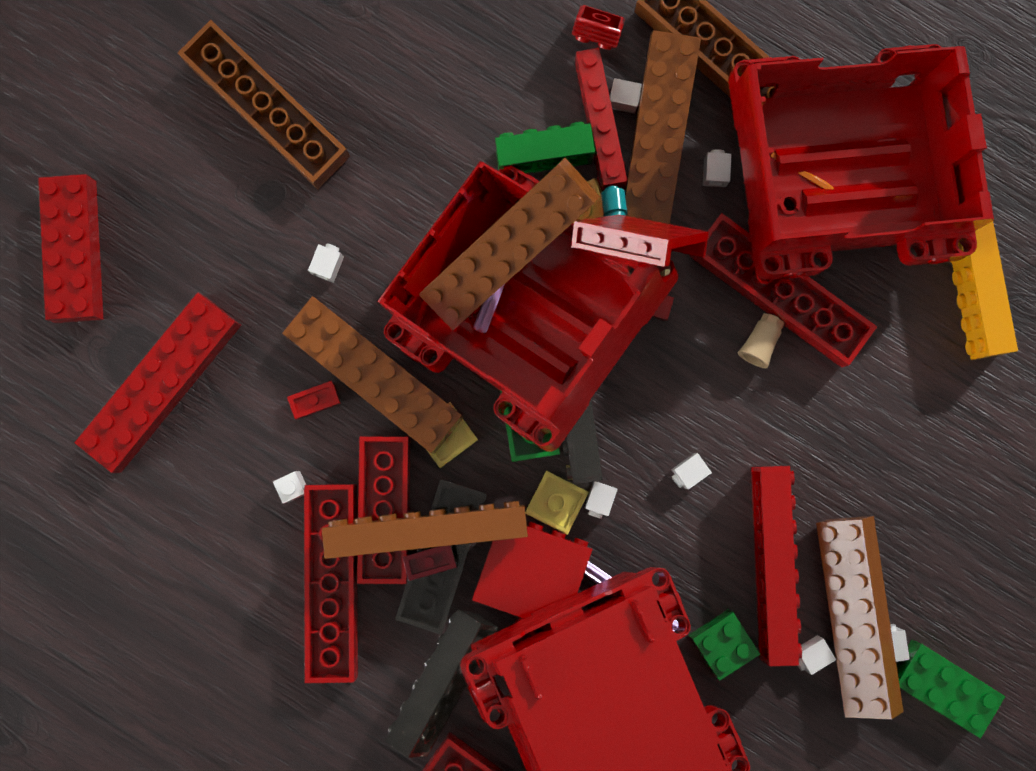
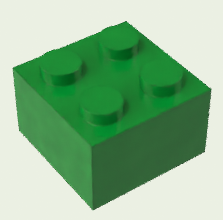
M729 609L689 634L708 667L719 681L760 655L734 612Z

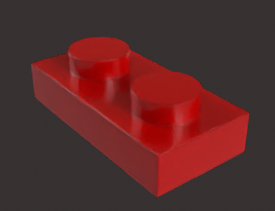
M333 381L287 397L296 420L341 404Z

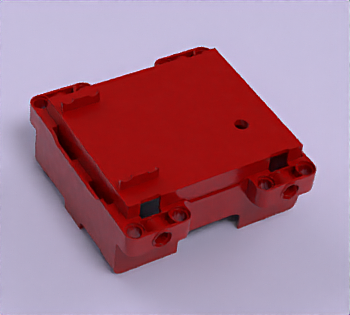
M937 44L885 48L873 58L870 64L819 67L823 58L800 59L796 56L742 60L735 65L728 77L734 125L738 133L749 211L748 224L754 267L759 278L763 280L791 279L820 274L831 266L833 262L832 251L896 245L899 260L909 266L959 261L976 251L977 240L975 231L994 221V215L982 157V151L987 148L981 114H975L969 79L970 71L964 46L942 48ZM914 75L915 77L908 86L891 87L898 76ZM775 87V92L770 98L761 97L760 88ZM773 152L776 153V159H777V160H775L774 158L770 157ZM805 171L828 182L834 189H823L801 176L799 172ZM785 199L793 201L794 209L792 211L786 210L784 206ZM958 243L963 246L964 252L959 249ZM910 247L916 251L917 256L911 253ZM814 257H818L821 260L822 266L815 264ZM765 261L773 265L774 271H769L765 267Z
M479 161L377 301L393 315L384 328V335L403 353L432 372H442L454 358L501 390L502 393L494 404L495 414L525 439L532 441L547 452H552L562 444L589 406L590 400L642 326L649 322L678 280V273L671 259L669 266L663 267L571 247L574 223H572L505 283L486 333L478 332L473 328L481 305L452 330L419 294L514 206L518 199L520 200L539 182L534 177L525 174L514 166H505L504 169L497 171L484 162ZM631 268H634L635 270L632 274H630L629 271L631 270ZM665 269L671 270L666 276H661L660 274ZM401 331V334L395 338L396 334ZM437 355L436 360L430 363L431 358ZM512 406L511 413L504 415L505 409ZM547 433H552L551 439L548 442L543 443L542 440L544 435Z
M649 567L637 573L622 572L565 600L556 601L531 613V616L471 644L472 652L466 654L461 660L462 673L481 718L493 729H501L508 725L526 771H750V764L742 747L740 737L727 711L712 705L704 707L676 642L689 633L690 621L672 578L664 568ZM655 573L659 575V582L656 585L652 582V576ZM604 596L611 597L584 611L581 608ZM677 619L679 625L677 630L673 631L672 623ZM537 628L543 629V631L514 645L512 643ZM476 659L479 669L471 673L469 671V664ZM498 674L504 677L511 696L503 695L496 683L495 675ZM497 709L500 713L499 718L496 721H490L491 711ZM717 713V721L712 724V717ZM737 760V766L732 770V763Z

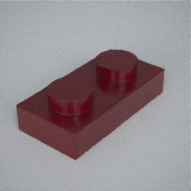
M451 545L434 547L402 557L409 581L457 567Z

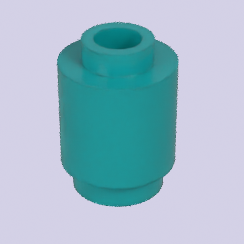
M615 185L606 187L601 193L603 216L626 215L625 191Z

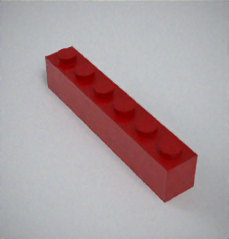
M593 48L577 51L575 66L587 124H591L595 148L594 158L601 190L603 192L606 187L615 185L625 191L627 177L600 49Z

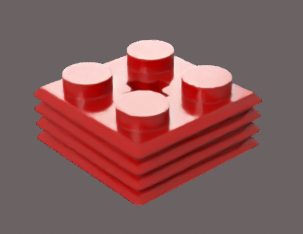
M582 5L577 14L572 34L580 42L588 43L593 41L598 43L600 48L611 50L618 45L625 19L615 14Z

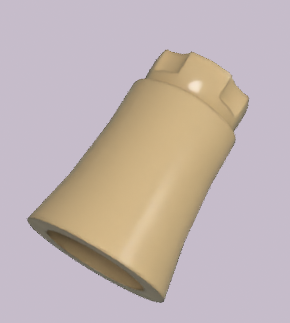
M764 313L745 344L738 351V355L752 365L768 368L771 355L782 333L781 330L784 322L772 314Z

